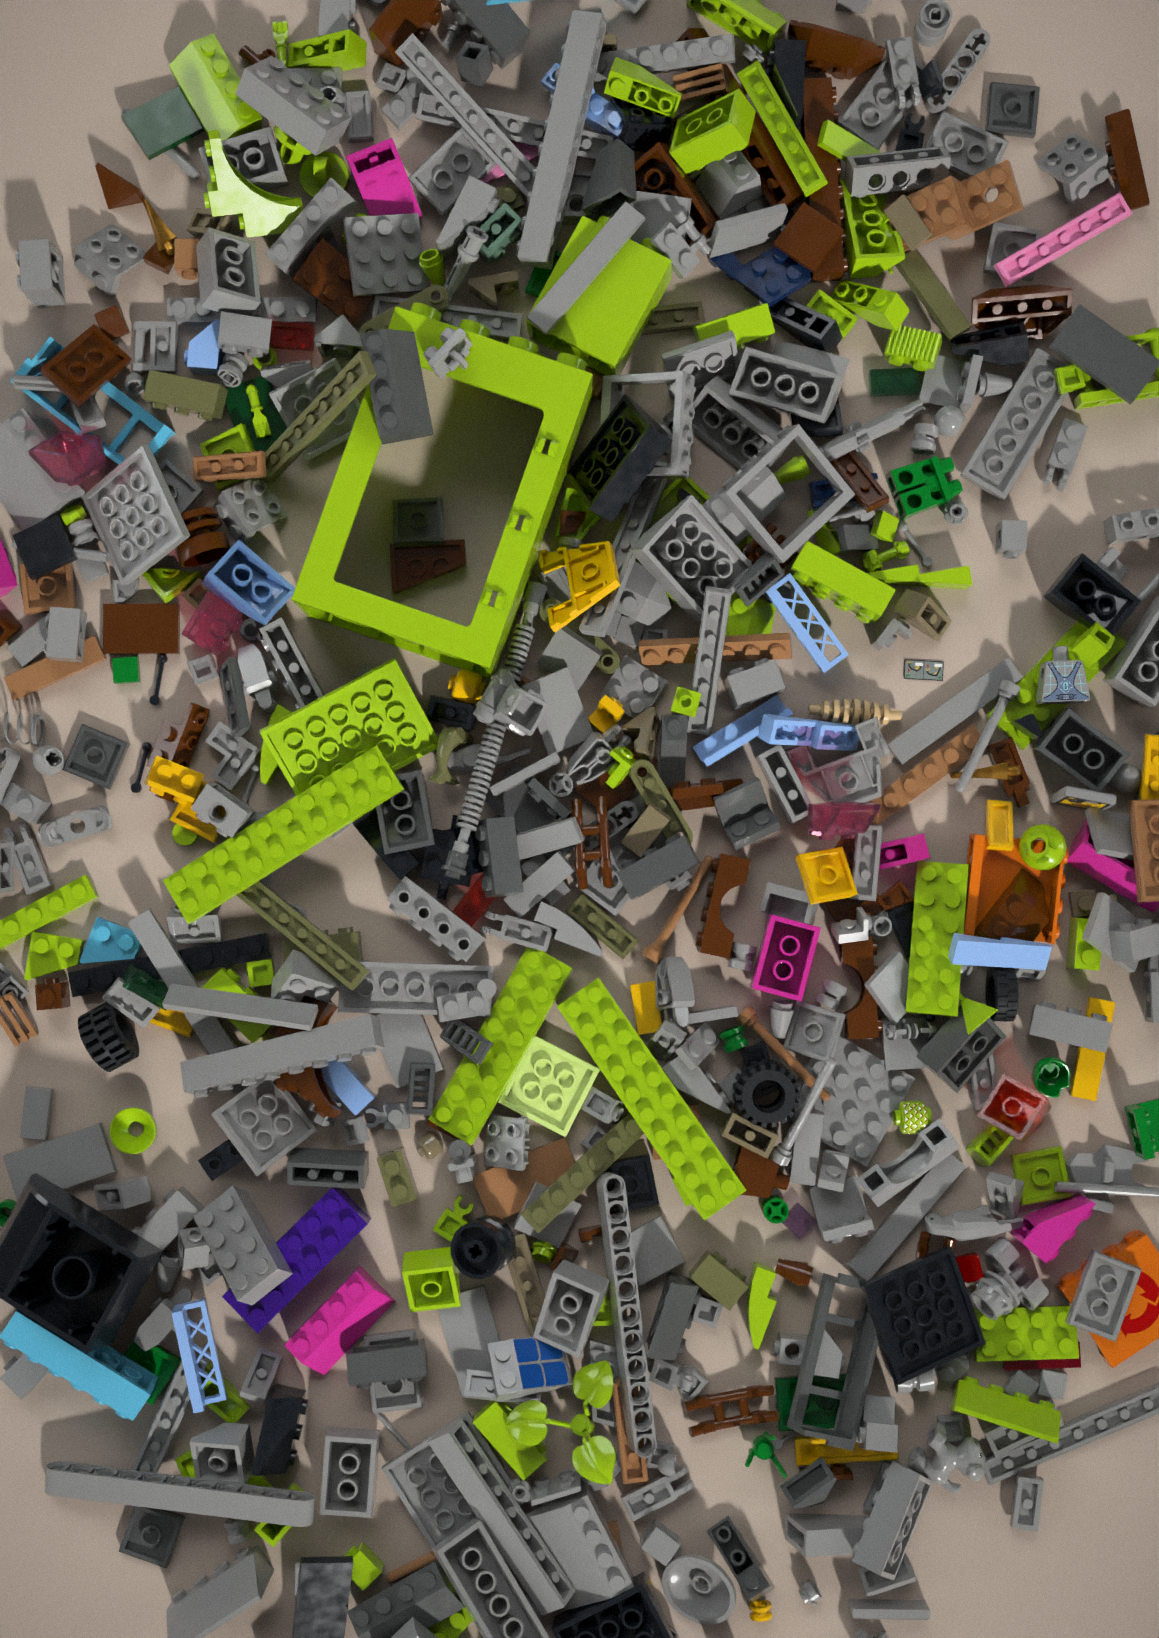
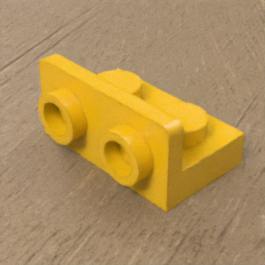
M156 755L144 783L150 786V792L163 796L165 792L174 795L173 801L187 806L188 802L194 803L196 801L195 797L204 774Z

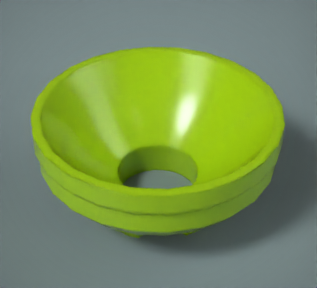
M1046 824L1030 827L1022 835L1019 843L1021 858L1027 865L1036 870H1049L1059 865L1067 849L1063 834L1057 828ZM1041 838L1046 843L1045 850L1041 853H1035L1032 849V843L1034 840Z
M132 1107L124 1109L117 1113L110 1124V1138L114 1146L123 1153H141L148 1149L156 1138L157 1125L155 1119L148 1111L142 1108ZM137 1121L143 1125L144 1131L141 1136L131 1134L130 1125L132 1122Z

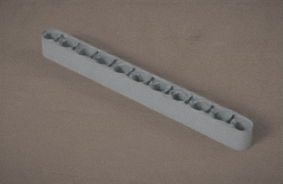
M604 1172L598 1177L596 1187L607 1278L610 1279L608 1287L627 1443L638 1456L648 1458L655 1453L657 1441L626 1186L621 1176L611 1172ZM613 1178L615 1186L611 1191H608L606 1184ZM617 1204L618 1212L615 1216L611 1217L609 1213L612 1205ZM620 1230V1240L613 1242L614 1232ZM624 1256L623 1265L617 1268V1258ZM626 1281L627 1289L624 1293L620 1294L619 1286ZM630 1307L631 1312L629 1317L623 1319V1311L626 1308ZM633 1333V1341L630 1344L626 1345V1337L629 1334ZM636 1359V1367L633 1370L629 1371V1363L632 1360ZM639 1385V1394L637 1396H632V1389L635 1386ZM643 1411L641 1421L635 1422L636 1414ZM642 1438H646L645 1445L638 1448V1442Z
M63 1461L52 1462L46 1466L45 1493L52 1496L295 1527H307L314 1522L315 1495L310 1492Z

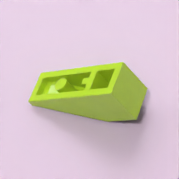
M347 29L290 43L288 68L341 67L342 71L364 67L366 66L367 42L352 30Z

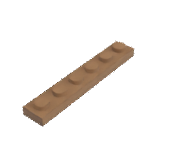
M790 633L725 636L722 662L753 661L768 658V660L792 659ZM699 637L639 640L638 647L642 666L695 663Z
M973 724L883 789L881 797L867 801L851 814L859 824L879 825L969 759L981 734Z

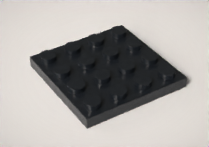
M950 1246L938 1249L860 1285L895 1384L900 1385L986 1344L953 1249Z

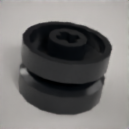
M490 1215L481 1216L461 1226L454 1233L451 1241V1257L455 1266L462 1274L472 1279H484L503 1269L512 1260L516 1250L512 1229L504 1220Z

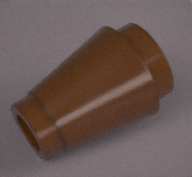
M779 1258L775 1272L799 1287L802 1285L808 1287L814 1267L809 1266L807 1262Z

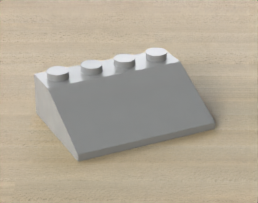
M22 408L0 424V500L22 530L56 514L60 516L64 509L76 505L83 500L82 496L87 491L29 412Z
M692 494L687 496L649 528L630 548L632 554L694 622H701L706 586L730 589L733 594L735 592L733 587L753 565Z
M587 1484L581 1486L582 1490L580 1492L557 1498L525 1514L576 1590L563 1608L564 1611L612 1599L634 1587L633 1573Z
M258 1544L251 1549L249 1546L237 1553L235 1560L230 1563L228 1561L222 1562L214 1569L215 1573L209 1577L206 1575L201 1576L192 1584V1588L187 1591L182 1589L171 1597L172 1601L166 1610L168 1638H203L262 1599L274 1569Z

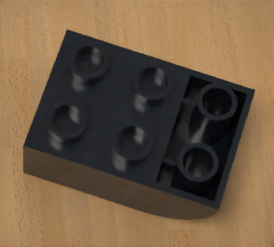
M35 1173L30 1176L0 1230V1299L86 1353H89L114 1341L163 1250Z

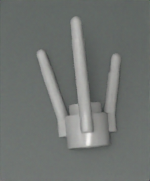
M858 501L846 503L841 508H850L848 512L832 516L829 521L832 522L851 517L854 523L858 522L856 525H868V521L875 518V512L873 510L867 513Z

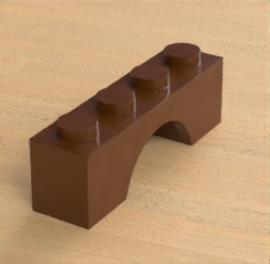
M722 853L719 854L718 858H713L711 872L715 873L713 883L708 882L705 897H709L708 907H703L700 921L704 922L702 932H697L695 946L699 947L698 952L730 958L735 934L723 924L720 917V904L724 895L730 889L746 884L750 865L749 859Z
M869 935L868 940L839 944L840 962L853 968L861 981L859 1000L851 1009L843 1012L846 1015L844 1032L847 1039L879 1038V1031H882V1018L877 1014V1006L879 1005L864 986L869 978L878 970V966H874V956L877 955L876 940L872 941V936Z

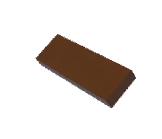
M853 450L830 461L831 465L856 494L854 497L867 513L889 503L887 493Z

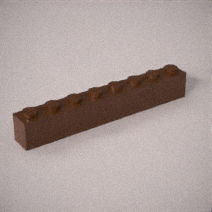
M688 28L676 42L706 38L709 35L704 28ZM722 64L727 91L704 97L708 104L737 89H740L747 98L727 64ZM701 68L687 69V71L689 72ZM719 72L693 79V81L719 75ZM720 81L700 86L698 89L702 90L720 85ZM756 112L749 143L741 152L760 175L762 192L771 206L785 203L787 209L793 208L805 197V194Z
M831 77L805 78L801 134L828 182L827 185L806 197V204L841 227V223H844V208H840L839 199L843 197L842 183L838 184V175L841 174V160L817 145L824 121L830 120L838 125V112L833 109V102H836L837 97L836 87H832ZM845 232L815 273L810 271L811 282L841 281L848 267L847 256H843V248L846 246Z

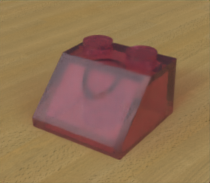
M60 431L28 450L29 455L55 482L67 483L69 486L81 484L83 479L98 473L100 468L107 465L101 437L98 435Z
M207 591L181 634L213 655L218 656L219 653H223L227 649L230 642L228 638L232 632H236L240 628L243 614Z
M853 801L808 804V834L818 835L819 840H834V835H840L842 839L855 838V834L866 833L880 810V804Z

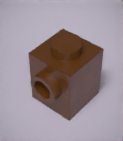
M59 977L43 979V984L35 985L37 1010L59 1009L71 1006L69 981L59 982Z

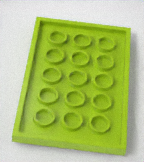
M395 658L259 730L296 796L376 745L379 746L395 772L436 750L439 740Z

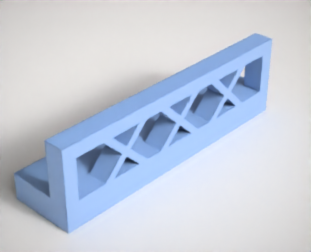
M790 573L765 592L821 672L825 673L849 655ZM787 581L794 588L793 599L783 598L777 591ZM797 593L803 601L796 600ZM785 601L792 602L791 609ZM796 603L806 604L809 608L807 620L798 619L795 616ZM812 614L817 621H811ZM801 622L807 623L806 629L803 627ZM810 623L822 626L824 629L822 640L811 638L809 635ZM826 635L829 636L832 642L826 641ZM815 642L822 643V644H821V650L819 649V647L816 645ZM825 644L835 645L841 654L829 662L823 654Z
M776 695L696 744L692 749L706 769L759 736L764 714L790 717L793 714L790 708L786 709L779 696Z
M205 1298L175 1305L171 1313L193 1414L204 1411L206 1404L227 1399ZM201 1307L203 1317L198 1324L188 1318V1309ZM197 1330L207 1336L208 1342L204 1348L199 1347L193 1342V1337ZM203 1355L213 1361V1367L209 1374L199 1368L198 1362ZM208 1380L218 1385L220 1394L205 1396L204 1386Z

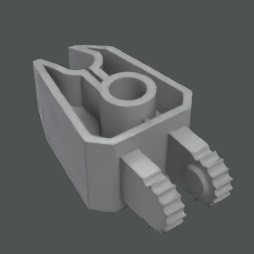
M254 644L239 648L237 662L243 678L245 696L250 695L254 701L257 700L263 712L272 714L277 705L273 694L278 692L276 686L279 684L278 677L274 670H270L267 659Z
M619 724L613 725L602 735L600 732H592L573 754L566 767V772L570 776L584 767L574 778L577 785L594 780L610 770L618 762L609 753L615 747H626L631 742V738L625 735L612 746L608 743L621 731Z
M667 957V959H661L655 973L656 1007L658 1010H664L665 1020L675 1023L680 1028L686 1027L689 1023L688 1007L694 1006V989L690 969L682 957Z
M182 1288L171 1300L168 1297L164 1300L159 1297L149 1308L152 1313L141 1324L134 1339V1342L142 1350L147 1351L158 1345L171 1330L175 1332L171 1313L175 1305L191 1301V1289Z

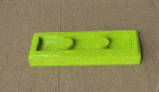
M826 120L822 123L817 145L844 162L847 161V156L882 153L832 121Z

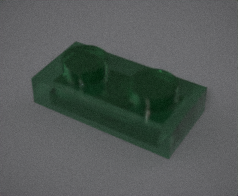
M914 368L870 370V397L920 394V371Z
M130 965L125 971L122 987L164 1009L162 1003L168 992L165 982L159 981L148 975L144 970Z

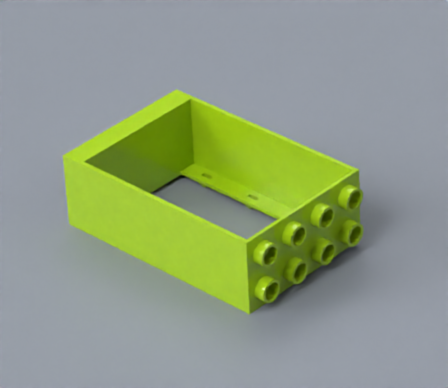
M413 303L410 311L396 306L388 329L414 332L421 368L434 372L424 357V352L431 346L439 350L444 345L440 339L441 333L447 327L457 330L458 327L441 322L442 314L429 305ZM463 319L459 327L465 331L467 338L473 344L469 349L470 353L465 358L469 366L465 370L458 366L453 372L449 371L445 376L539 408L544 414L471 624L463 626L334 580L382 444L378 434L369 384L291 600L308 617L459 669L479 673L483 677L490 679L500 666L538 557V551L541 549L592 403L593 374L585 371L587 363L577 356L559 353L555 361L537 355L539 347L530 340L511 336L508 344L488 338L490 330L486 326L472 320ZM546 440L551 441L548 455L542 453ZM520 515L524 517L521 531L515 529ZM493 591L499 593L497 594L494 607L489 606Z

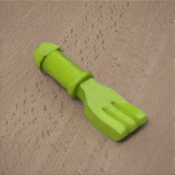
M287 21L272 22L274 41L277 43L275 46L277 59L281 60L284 66L288 68L286 51L288 47L285 44L289 36Z
M250 384L246 388V394H248L251 412H254L253 425L256 437L259 439L270 436L272 433L267 417L261 412L263 407L260 404L258 390L254 385Z

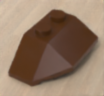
M795 20L790 21L787 32L788 40H806L805 67H808L813 72L831 74L834 78L841 80H851L878 66L886 49L857 36L817 24L798 23Z
M1042 284L989 289L972 298L971 323L978 330L1024 322L1028 340L1043 339L1064 319L1066 320L1072 315L1073 289Z
M1021 869L975 928L974 936L1000 940L1001 937L1033 942L1050 921L1043 884L1024 869Z

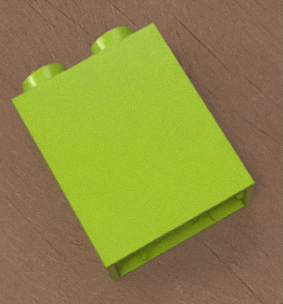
M585 216L581 217L532 310L611 218L599 216L597 222ZM644 238L641 244L629 239L548 335L544 334L526 319L529 338L558 353H568L583 359L587 363L588 368L603 376L620 375L672 280V260L658 252L651 243V238Z

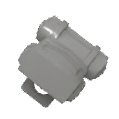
M497 668L495 674L490 678L491 680L483 696L477 702L473 715L482 723H492L496 719L504 722L505 728L515 734L532 736L542 720L548 704L544 701V697L533 689L527 687L522 689L514 683L516 677L511 671Z

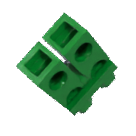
M938 456L891 470L885 476L892 497H896L894 502L901 521L921 512L947 504L953 497L963 491L959 479L947 482L945 474L954 470L951 457L939 459Z

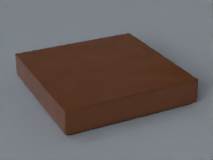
M803 202L773 244L774 247L812 273H815L843 235L844 229Z

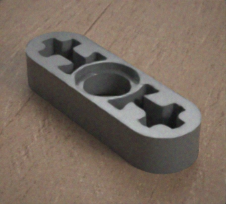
M623 801L608 811V820L614 825L613 831L609 833V840L638 820L639 810L633 802ZM624 807H627V809L633 808L634 810L631 812L633 817L630 819L623 817L619 820L623 825L618 827V823L611 816L616 814L618 818L623 815L622 809ZM597 819L589 825L598 824ZM594 837L589 841L591 845L588 848L584 845L585 851L596 850L599 848V841Z

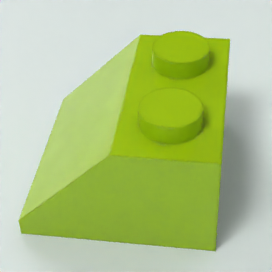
M733 593L730 601L726 636L771 634L775 614L774 605L758 598L749 607H746L739 595Z
M451 1247L404 1252L402 1276L410 1312L461 1307L459 1269L455 1266L451 1257Z

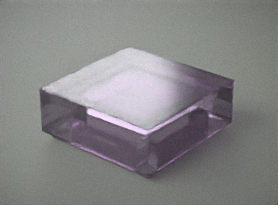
M797 1202L789 1210L788 1217L782 1223L800 1239L817 1220Z

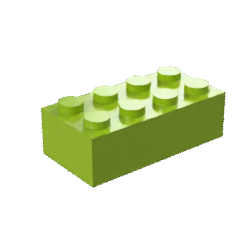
M809 541L805 542L787 575L790 573L801 588L805 586L813 590L811 593L819 599L825 600L827 598L833 601V605L841 611L847 612L849 610L856 614L855 618L865 624H869V622L873 624L882 616L896 591L891 586Z

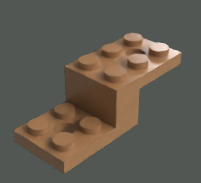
M1008 160L962 181L957 180L953 176L946 177L907 196L933 234L921 246L943 236H947L955 241L1024 209L1011 163ZM994 188L997 189V198L992 202H988L986 199L988 191ZM889 204V205L883 207V208H882V209H883V212H884V210H886L891 204ZM889 220L890 225L892 226L893 230L895 231L896 228L893 226V224H892L891 221ZM902 239L904 252L907 253L911 251L905 243V241Z

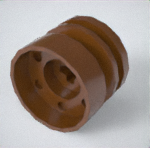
M201 507L181 514L190 533V537L175 549L182 567H195L213 562L223 557L231 547L226 534L217 531L221 528L222 522L217 519L219 514L215 507Z

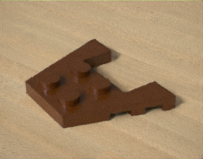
M855 821L849 824L834 847H843L851 874L853 861L848 854L854 850L857 824ZM898 881L880 896L877 894L876 901L856 900L849 897L823 902L822 904L836 922H840L844 919L856 920V907H862L867 915H872L911 902L914 898L903 883Z

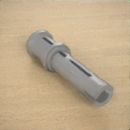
M469 226L467 228V236L463 244H460L457 249L458 257L443 286L448 292L449 301L455 300L470 265L478 260V252L482 244L488 240L486 232L478 227Z

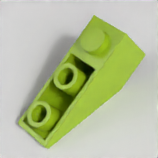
M615 57L604 93L671 118H675L682 93L640 65Z
M841 279L831 295L832 299L851 313L878 327L893 331L898 330L910 311L897 292Z

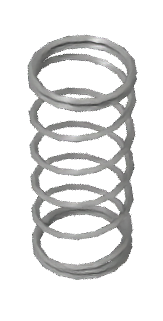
M8 712L4 714V736L0 742L6 738L9 744L16 743L18 739L23 745H28L31 740L34 746L42 744L45 734V722L41 714H33L31 717V737L27 743H24L20 736L23 726L22 713H19L17 717L18 735L13 742H10L7 737L10 716ZM39 718L40 734L38 741H36V725Z

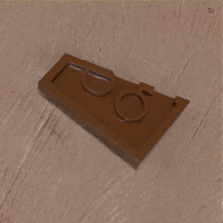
M444 540V545L395 548L394 543L390 544L393 595L465 567V540Z
M634 748L630 751L634 755L633 758L635 760L640 759L638 754L635 753ZM653 756L652 764L654 766L658 759ZM638 768V776L645 775V768ZM607 771L592 781L578 785L573 790L596 808L597 797H606L608 812L619 803L627 801L637 788L631 780L629 773L620 785L614 789L605 783L610 777Z

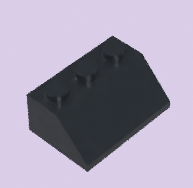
M276 1384L268 1397L251 1475L285 1474L290 1465L294 1466L297 1450L293 1448L295 1440H300L303 1425L299 1424L301 1414H306L309 1399H305L306 1390Z

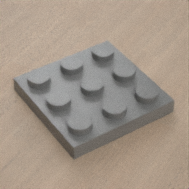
M418 213L345 217L343 219L353 297L421 292L427 288L426 274L419 265L423 248Z
M336 358L269 393L287 428L342 370ZM357 397L302 452L306 461L349 439L360 408Z
M265 1078L258 1079L256 1084L250 1085L211 1114L256 1176L260 1175L317 1131L290 1092L287 1090L281 1091L273 1084L274 1080H265Z

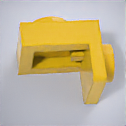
M604 695L599 701L597 709L590 715L588 720L590 724L603 734L622 719L625 710L622 709L623 706L617 699Z

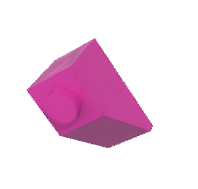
M924 833L881 843L879 870L930 858Z

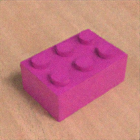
M768 914L749 987L802 1002L821 928Z

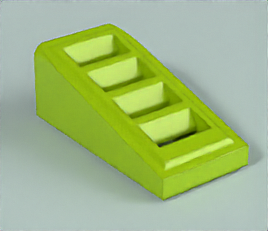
M811 509V510L807 511L808 518H809L816 510H812V509ZM828 521L814 533L820 548L834 556L845 553L841 552L838 534Z
M1001 1112L971 1141L965 1150L980 1166H991L1019 1133L1020 1129L1004 1112ZM1000 1124L1009 1131L1007 1135L999 1127ZM995 1132L1002 1140L999 1141L992 1133ZM987 1139L994 1146L993 1148L985 1142Z

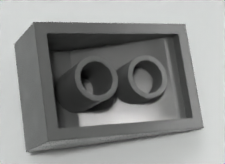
M421 770L396 775L404 790L376 807L385 855L435 845L425 777Z

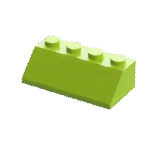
M687 0L686 3L687 7L750 46L753 44L757 45L766 56L769 55V49H774L775 40L781 39L785 33L787 20L780 13L772 12L764 7L759 0Z
M214 33L190 42L169 64V69L207 135L208 131L218 130L221 141L261 129L262 116L260 113L235 95L240 78Z
M965 1375L963 1380L958 1379L956 1381L949 1409L1058 1444L1061 1411L1055 1410L1056 1404L1043 1400L1036 1404L1029 1401L1030 1396L1014 1392V1396L1004 1393L1005 1388L989 1383V1387L986 1388L978 1385V1379Z

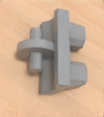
M447 327L440 337L444 345L439 350L431 346L424 352V357L440 379H443L449 371L453 372L458 366L464 370L469 366L465 358L470 353L469 349L473 344L467 338L465 331L460 327L457 330Z
M457 1139L449 1147L450 1160L448 1162L449 1172L455 1171L457 1182L460 1184L473 1180L475 1176L473 1166H475L477 1158L475 1152L471 1153L469 1144L461 1139Z

